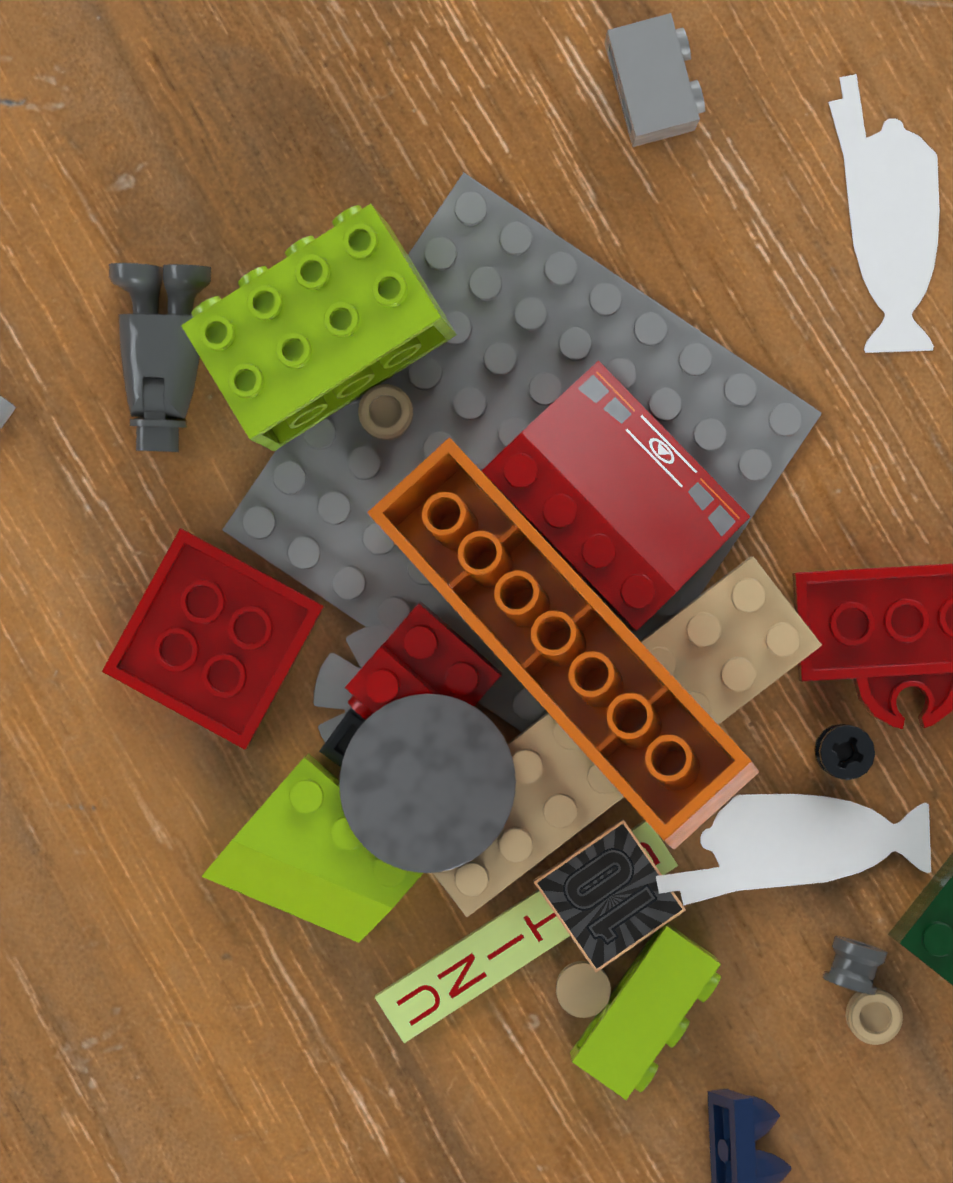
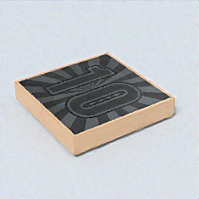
M623 818L533 880L595 972L604 968L686 911L674 892L658 893L656 876L662 874Z

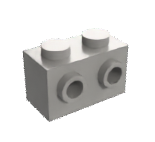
M669 13L607 30L604 45L632 147L695 131L700 120L699 113L705 112V102L698 80L689 81L684 62L691 60L689 41L683 27L675 29L672 14Z

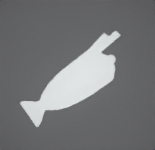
M857 74L839 77L843 98L828 103L844 156L853 246L867 289L878 307L885 314L880 326L867 340L864 351L865 353L933 351L934 346L931 339L914 321L912 313L927 291L937 253L940 212L938 156L920 136L907 131L903 123L898 119L884 121L880 132L866 138Z
M802 794L737 795L718 812L712 827L705 829L700 836L702 847L713 852L719 867L656 876L659 894L680 891L684 906L735 891L833 881L869 869L895 851L902 854L920 871L930 873L929 804L923 803L918 805L900 822L893 824L873 809L837 798Z

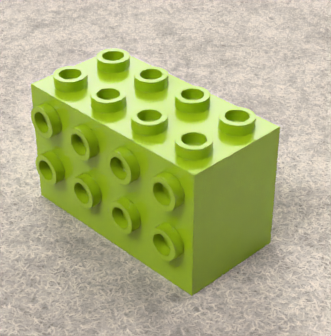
M371 203L363 209L360 205H356L343 211L332 221L334 226L332 229L316 239L314 236H307L298 240L285 251V259L269 269L266 266H261L248 272L238 281L240 288L223 299L220 296H215L200 303L191 312L193 318L181 325L248 438L272 451L279 449L356 400L372 387L386 381L457 335L390 225Z

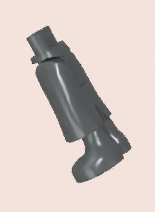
M111 263L109 264V279L114 285L129 292L133 305L132 314H118L120 352L130 415L137 417L130 419V426H136V451L179 452V428H187V420L185 418L193 396L200 356L181 325L193 318L191 312L194 307V300L196 295L210 284L211 267L169 264L163 265L162 268L149 264ZM162 280L168 297V314H158Z

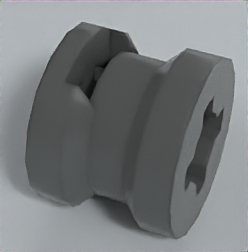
M835 936L832 943V948L835 952L830 971H824L822 978L854 991L875 995L877 987L873 985V980L878 966L885 963L888 952L857 940Z

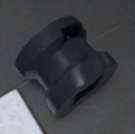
M842 723L831 725L823 730L816 739L814 748L816 761L821 769L831 776L844 780L857 779L867 773L873 765L875 757L874 743L869 735L859 727Z

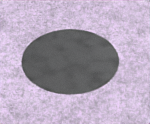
M419 694L404 697L383 706L360 726L346 749L340 771L339 787L341 804L346 820L357 839L368 851L383 862L396 868L411 872L434 873L451 870L470 862L495 841L509 818L515 797L516 778L510 749L499 729L485 714L474 706L450 696Z

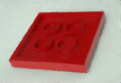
M180 528L102 672L246 750L325 606Z

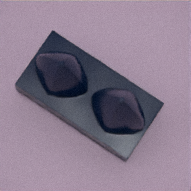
M729 1089L707 1091L711 1183H780L792 1170L791 1166L780 1157L772 1153L756 1150L755 1141L766 1135L779 1119L780 1114L765 1100L755 1096H747Z

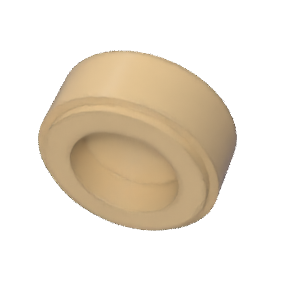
M381 384L372 387L363 395L358 407V416L363 428L372 437L380 440H392L400 437L409 429L413 420V406L410 398L402 389L390 384Z
M576 961L567 965L560 972L556 981V994L560 1005L567 1013L579 1018H588L600 1013L608 1004L611 987L603 969L595 972L588 961Z
M877 988L875 995L857 992L851 997L846 1007V1021L850 1030L861 1041L872 1045H879L892 1040L898 1034L903 1022V1013L900 1004L890 993Z

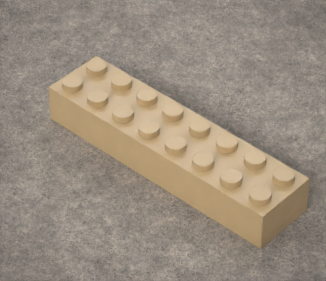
M754 556L747 558L640 641L718 725L822 646ZM548 712L507 743L513 758L516 787L509 818L498 837L483 853L470 862L451 870L433 873L466 917L474 913L624 798Z

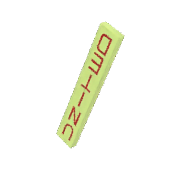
M645 820L631 829L662 875L667 874L678 866L659 835ZM536 890L377 993L375 999L403 1043H406L568 938L570 934L541 892Z

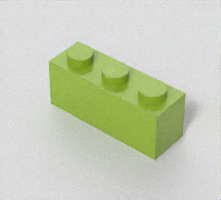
M667 923L651 935L610 994L608 1004L593 1018L570 1051L572 1063L625 1100L628 1099L634 1089L641 1093L649 1085L658 1070L659 1065L653 1061L665 1044L671 1048L674 1047L688 1028L690 1020L685 1015L697 999L704 1003L717 987L721 975L716 971L721 963L713 954Z

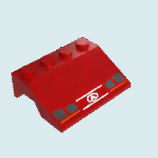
M599 360L481 470L568 565L632 631L640 629L751 517Z

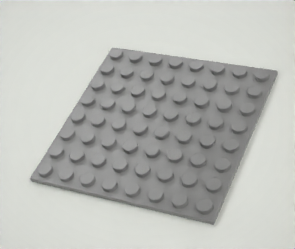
M463 172L408 254L457 334L381 383L399 387L410 398L413 406V420L409 429L400 437L392 440H380L372 437L365 431L359 420L358 407L363 395L277 449L222 530L365 627L382 624L388 629L396 630L400 625L398 623H402L421 601L502 672L500 678L478 703L522 732L545 715L547 711L367 512L449 437L480 470L484 469L516 436L599 360L751 516L679 591L637 631H632L610 608L638 640L641 641L702 593L822 413Z

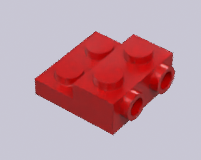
M420 601L344 688L352 694L347 701L350 707L367 720L383 706L395 700L419 694L450 696L475 706L500 678L502 672Z

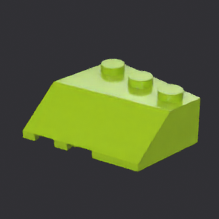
M308 754L230 841L201 877L359 943L395 907L423 873L406 871L391 866L374 856L362 845L346 820L340 798V780Z

